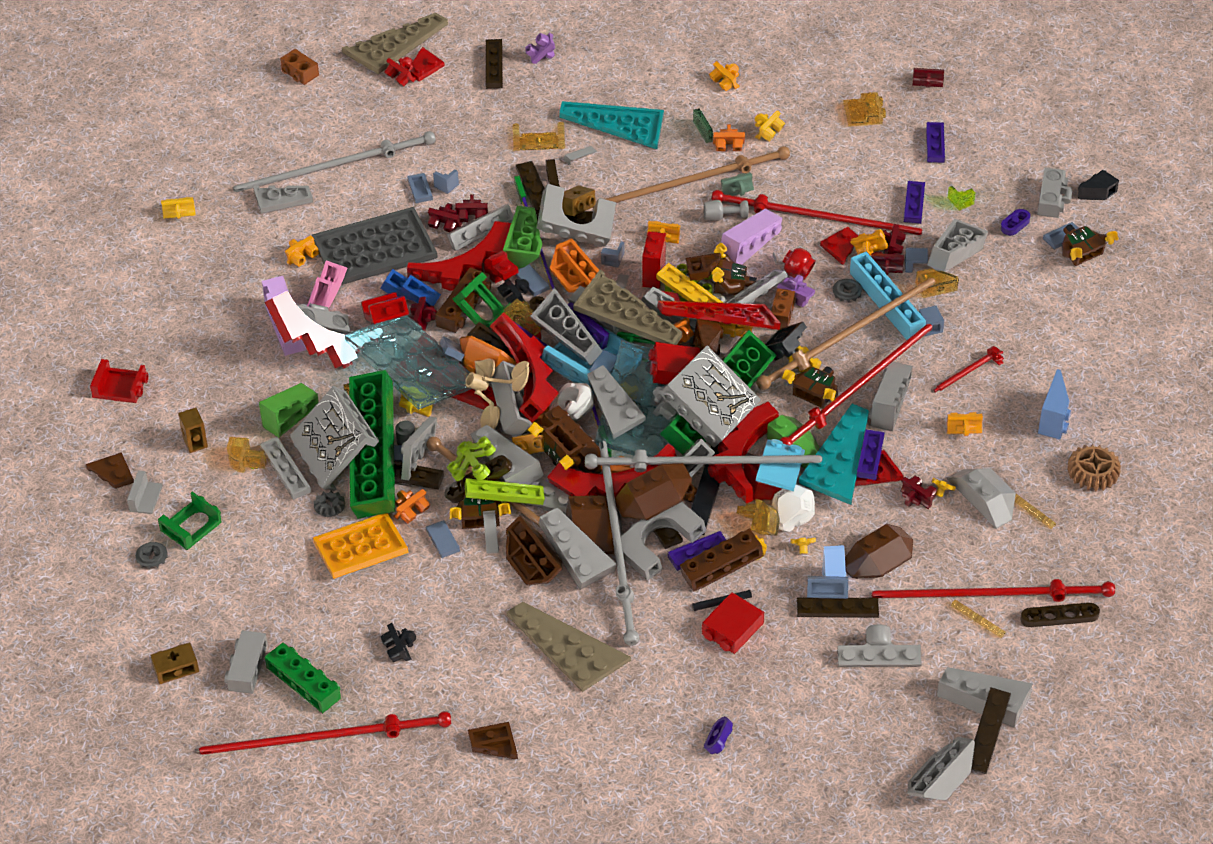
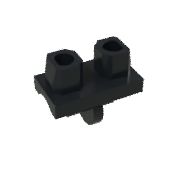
M508 278L503 280L504 283L497 287L503 298L511 292L513 293L505 299L508 304H512L510 306L512 309L519 304L523 307L528 305L521 294L528 293L529 282L526 279H516L514 285Z
M393 623L388 624L389 631L380 637L386 648L395 644L393 648L387 650L389 658L392 662L402 658L405 661L412 660L406 645L408 647L414 645L413 642L416 640L415 632L412 630L407 631L404 628L401 630L402 633H400L399 630L395 629Z

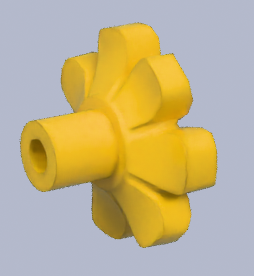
M933 478L931 481L938 487L936 495L943 497L945 491H955L956 489L955 486L942 480L939 481L936 478Z
M814 537L790 539V543L799 546L800 554H807V546L816 542Z

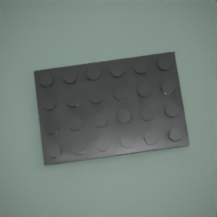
M414 207L312 234L324 265L326 261L347 268L341 285L386 273L392 269L396 270L407 267L408 262L421 263L438 258L437 251Z

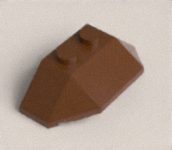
M683 463L661 464L627 482L615 498L616 507L622 518L647 521L681 503L692 482V478Z
M521 515L506 528V559L526 585L549 583L563 569L561 559L551 546Z
M891 524L883 525L854 544L845 556L846 573L855 579H858V577H883L912 558L913 538L901 527Z

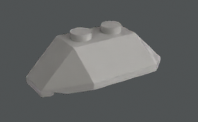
M991 468L963 469L947 478L996 529L1012 521L1016 493Z
M957 737L953 740V743L944 746L934 753L908 781V794L923 798L947 800L971 773L974 740Z

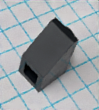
M1101 170L1079 185L1078 198L1080 200H1107L1117 193L1119 180L1105 170Z

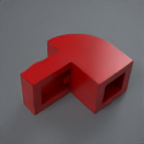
M500 251L484 260V271L490 274V280L495 284L519 273L518 267L508 260L507 253L504 251Z

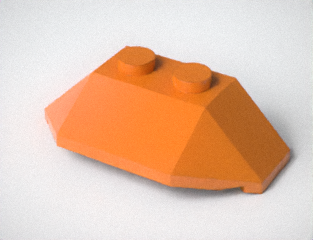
M572 238L556 245L550 271L570 293H574L579 286L586 288L599 272V269Z
M463 336L459 339L461 350L464 353L463 365L469 373L473 372L476 374L475 361L493 359L495 368L502 361L517 365L514 359L504 351L478 338Z

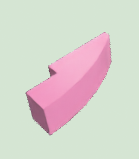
M326 261L320 278L317 277L307 306L309 307L311 303L326 306L329 309L341 286L347 268Z

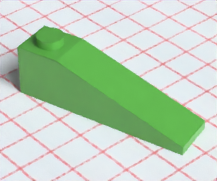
M516 207L503 251L507 253L508 260L520 269L539 258L542 249L540 231L537 229L535 208Z
M780 415L768 424L767 439L780 440L782 437H789L803 424L793 417ZM807 431L793 443V445H798L805 450L804 455H816L820 449L810 431ZM802 463L801 467L806 469L809 463Z

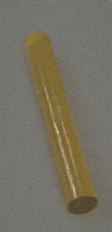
M1018 494L1015 495V503L1050 529L1056 526L1053 520Z
M957 600L952 602L951 606L998 637L1002 638L1005 635L1006 631Z

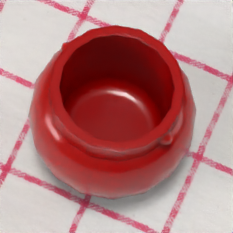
M796 248L793 251L789 250L782 262L785 263L784 271L787 275L793 278L801 275L803 280H805L813 269L816 260L811 258L812 256L807 250Z

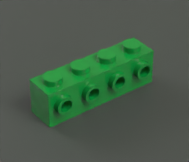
M282 642L265 656L266 668L322 714L341 699L338 683L328 679L322 670H317L313 667L311 662L307 658H302L298 655L293 647H288Z

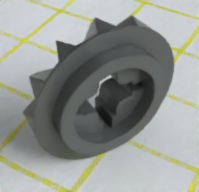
M841 279L834 284L833 293L835 298H840V301H856L857 297H861L862 286L855 280Z
M332 490L329 493L323 491L322 495H317L314 501L315 511L325 517L336 516L345 508L344 496H341L339 492L333 493ZM327 499H328V501L332 502V507H331V505H329L328 503H326V500H327Z
M148 542L137 549L135 557L137 563L142 568L146 566L150 570L151 567L156 566L158 568L159 564H165L168 552L163 544ZM154 551L155 556H153V559H149V556Z

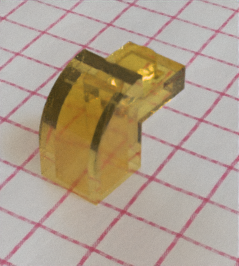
M229 437L227 453L229 464L234 470L244 473L246 467L265 469V451L250 450L249 438Z
M756 499L755 504L746 503V506L737 507V514L744 518L752 519V531L760 535L777 536L780 519L777 510L773 506Z

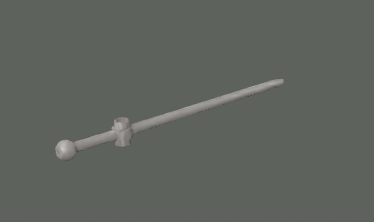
M427 131L422 137L395 144L389 140H384L381 142L380 148L235 185L233 189L234 192L252 189L253 185L263 186L380 154L387 158H392L395 156L396 150L422 143L432 145L436 138L433 132Z
M600 441L601 457H609L607 443L603 441L602 445ZM602 465L619 578L616 596L622 602L626 633L623 639L627 645L633 646L639 641V634L634 630L630 604L634 601V592L627 584L610 465Z
M636 450L633 457H597L595 454H587L585 456V467L588 469H594L597 465H633L636 472H645L648 465L676 463L771 464L822 462L820 455L648 457L645 450Z

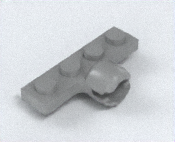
M876 624L869 626L866 629L865 645H838L837 647L838 667H921L922 665L921 645L892 644L891 630L887 625Z

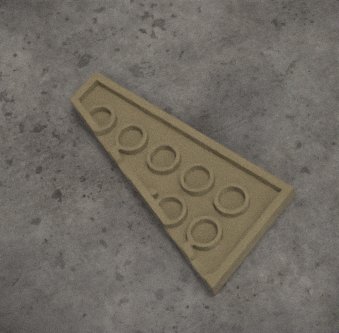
M435 12L419 18L418 22L411 25L406 23L402 25L403 28L397 30L395 28L372 36L371 40L365 42L358 41L355 43V46L350 48L348 46L342 47V53L375 73L380 74L389 66L386 62L388 58L395 62L447 26L448 19Z
M599 270L573 305V310L654 342L677 345L682 338L681 330L669 321L661 319L653 309L649 310L644 302L627 289L619 287L612 278H607L602 270Z
M521 602L507 611V616L582 692L631 661V657L525 602Z

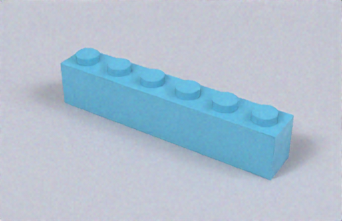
M867 252L851 257L850 274L879 308L903 295ZM909 300L885 314L906 340L926 325V320Z

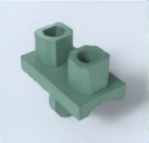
M742 173L735 177L721 179L722 192L725 195L735 196L739 194L742 196L745 195V192L754 190L752 173Z

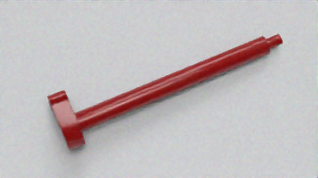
M995 346L987 349V355L940 383L933 391L935 393L939 390L942 391L991 359L1000 366L1004 363L1002 361L1004 357L1001 355L1003 351Z

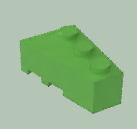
M300 383L260 401L259 407L263 428L278 438L307 416L319 403L318 393Z

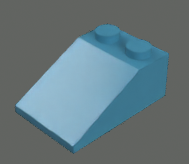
M772 439L767 440L763 456L804 455L805 450L798 445H786L780 440ZM802 463L760 464L755 481L794 492Z

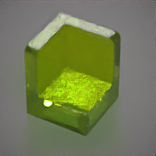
M950 186L947 198L960 211L974 205L976 192L972 188L964 192H958L953 186Z

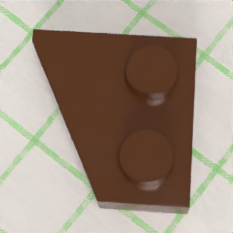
M713 253L685 258L690 281H701L704 278H709L712 271L720 263L721 254Z
M122 452L86 464L88 471L94 472L100 479L107 481L115 489L134 483L133 476Z
M509 722L468 730L472 752L518 759Z

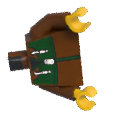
M1069 224L1063 229L1066 235L1062 243V255L1065 258H1069L1075 266H1078L1102 255L1107 243L1112 245L1114 240H1119L1117 231L1100 234L1092 231L1087 226L1075 229Z
M719 243L714 253L721 254V261L711 273L713 275L712 279L715 281L713 293L736 295L744 290L745 286L749 287L755 283L757 277L746 276L747 267L734 263L728 254H724L727 251L726 246L723 243Z
M828 366L823 370L811 367L809 370L799 374L786 369L781 379L788 380L789 384L793 383L792 395L822 409L826 407L828 401H833L838 397V386L835 384V377L833 376L834 371Z
M560 421L550 427L539 426L534 422L527 429L535 437L538 434L543 435L544 452L552 459V463L555 466L561 463L564 469L567 470L569 467L580 464L581 458L578 455L583 445Z
M464 495V500L460 501L456 507L450 508L449 519L461 520L462 518V529L484 528L483 511L495 510L497 527L500 526L499 515L500 517L506 514L511 515L510 504L502 503L501 501L466 498V495Z

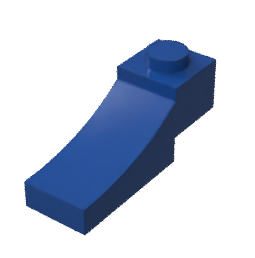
M394 269L391 270L380 288L388 294L395 292L397 297L405 296L406 299L416 303L419 302L420 297L425 296L428 306H434L441 296L440 293L412 275L406 278Z

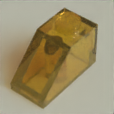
M933 268L916 272V286L930 278L935 279V283L920 292L923 298L958 290V276L943 271H936Z

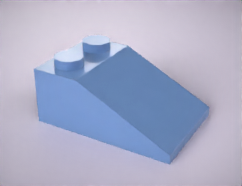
M1059 369L1056 370L1043 404L1038 434L1056 439H1061L1062 434L1067 433L1069 423L1066 421H1069L1071 410L1068 409L1070 401L1062 372Z

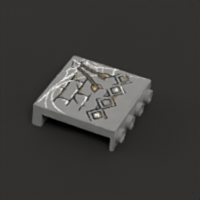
M708 346L660 392L665 401L670 403L677 410L678 414L683 416L691 427L713 448L761 401Z
M334 386L290 435L294 442V447L302 454L301 458L308 464L310 472L317 478L318 485L325 490L329 489L332 491L337 490L332 482L366 444L375 447L379 442L347 392Z

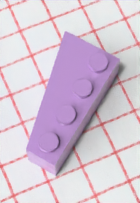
M764 209L724 232L721 243L727 248L724 254H728L734 263L742 265L775 235L780 233L782 217Z
M283 276L262 281L264 302L288 291ZM266 307L284 355L305 351L306 347L302 339L294 343L291 340L284 343Z

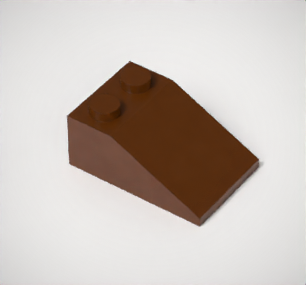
M697 319L692 347L700 348L701 352L708 346L716 355H719V339L723 338V328H721L720 323Z
M568 496L566 516L605 554H614L607 496Z

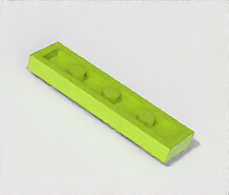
M468 478L465 480L466 498L537 505L544 504L543 486L488 480L478 481L477 479Z

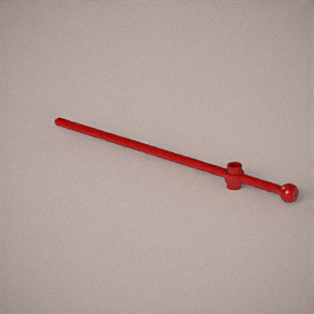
M715 190L712 192L711 200L736 204L747 200L748 206H753L755 213H759L764 209L886 230H892L894 225L888 222L768 202V197L764 194H759L754 200L725 195L722 191ZM899 225L898 231L915 235L922 234L921 228Z
M926 324L821 411L819 407L809 410L810 420L789 437L780 438V441L786 445H793L796 440L813 426L817 429L825 427L827 425L825 421L826 416L931 331L932 325Z
M1054 579L1049 587L872 591L871 596L873 598L1050 595L1054 601L1061 602L1065 599L1066 594H1102L1105 597H1112L1115 594V584L1107 581L1100 586H1065L1060 579Z
M443 711L435 717L400 721L397 715L390 714L386 716L384 723L202 746L199 748V753L205 755L384 731L389 738H396L399 736L401 729L431 725L447 728L452 724L451 715L449 712Z

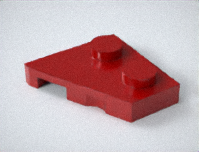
M422 47L412 62L413 69L408 71L417 78V81H421L443 68L445 64L441 59Z
M846 227L822 240L820 246L839 263L844 265L854 248L851 244V239L857 238L858 234L849 227Z

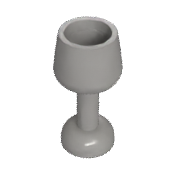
M720 200L704 202L705 220L720 221L723 218V214L740 213L743 218H748L749 215L747 200L742 201L740 206L723 207Z

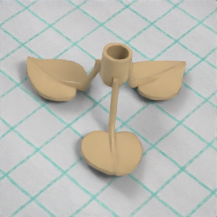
M493 359L475 361L476 374L473 372L469 373L465 385L475 389V394L480 395L490 405L484 409L481 415V428L488 425L495 429L500 418V408L494 406V403L481 391H485L488 388L489 382L512 383L513 391H521L528 380L529 362L522 361L513 368L511 373L512 379L510 380L492 378L495 372V362Z

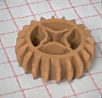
M1093 444L1090 447L1084 445L1082 448L1078 447L1076 451L1072 452L1068 459L1067 470L1074 484L1080 482V488L1085 485L1087 490L1093 487L1097 491L1098 487H1100L1104 491L1106 487L1111 488L1113 484H1116L1121 472V462H1119L1118 456H1115L1114 451L1109 452L1108 447L1103 449L1101 445L1098 447H1094Z

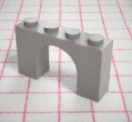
M547 184L542 194L537 229L545 233H554L564 238L576 239L579 242L591 243L597 247H606L611 238L616 202L599 198L594 205L592 221L587 224H577L570 221L563 212L562 202L565 188Z
M683 502L647 521L640 520L634 523L626 533L620 535L624 560L647 581L663 569L660 559L645 546V540L651 532L664 527L673 528L691 543L706 532L704 520Z

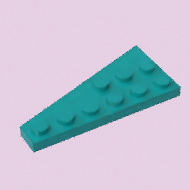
M562 101L559 118L658 150L664 110Z
M853 403L850 405L816 453V455L822 457V462L809 463L799 478V484L852 505L857 469L869 416L868 409Z

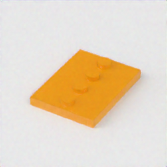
M388 513L313 537V542L333 579L409 553L406 543Z

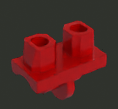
M390 58L386 60L389 66L384 73L393 79L399 72L400 74L395 80L402 86H405L409 80L414 83L417 79L408 71L413 69L411 58H400L398 60L400 64Z

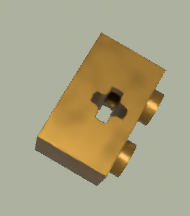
M578 185L564 191L562 202L564 214L575 216L593 208L596 202L595 189Z
M197 408L179 412L182 438L189 453L208 448L204 422Z
M190 642L150 655L159 684L199 672L198 662Z

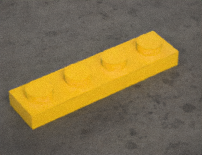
M670 263L656 274L658 280L687 301L723 303L693 280L690 281L688 276Z

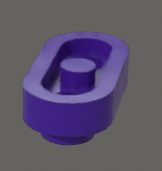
M1024 209L1015 210L1002 220L1001 232L1009 236L1017 234L1030 223V213Z
M726 716L721 717L714 723L704 743V748L710 754H718L724 749L725 742L733 730V723Z

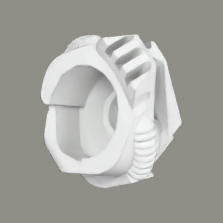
M566 383L549 405V410L559 405L568 412L574 422H577L585 417L593 408V390L586 383Z
M796 484L794 492L782 489L774 494L771 509L775 515V528L784 532H790L795 526L798 527L806 524L815 515V500L811 490Z

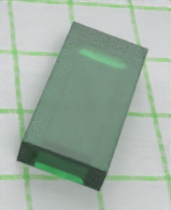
M700 108L694 109L693 123L706 143L713 142V129Z

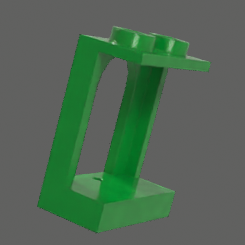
M481 272L452 300L475 325L480 322L489 329H492L490 325L503 312L507 315L509 313L507 309L512 304L509 303L504 307L482 283L487 277ZM473 290L491 309L493 314L491 320L482 319L466 302L465 298Z
M193 491L190 493L192 502L169 519L164 514L158 518L160 531L186 550L190 549L222 523L219 508L215 505L212 506L203 496H198ZM195 513L206 514L209 518L208 522L192 536L179 526Z

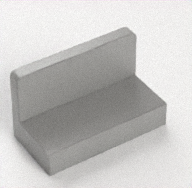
M146 471L137 472L127 499L130 512L152 514L163 485L162 483L148 482Z

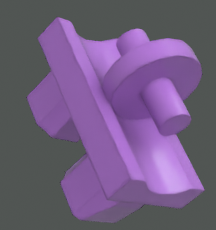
M550 32L547 35L539 33L535 39L536 46L533 44L526 46V54L531 57L533 64H537L542 58L552 59L555 56L553 51L555 43L552 39L553 34Z
M797 275L795 278L787 277L777 286L779 289L795 291L796 305L804 307L815 294V290L803 282V276Z

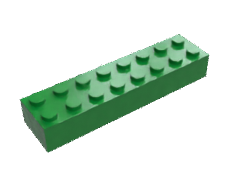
M748 330L738 339L723 357L722 361L750 388L777 355ZM678 412L660 433L682 455L698 439L706 442Z
M386 370L349 377V397L379 441L375 447L366 444L350 462V508L357 519L395 512L393 381Z

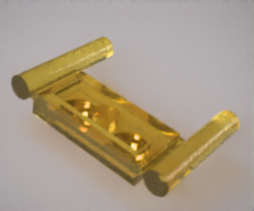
M563 122L557 123L558 135H556V132L521 133L520 137L519 124L515 123L512 126L514 151L565 149Z

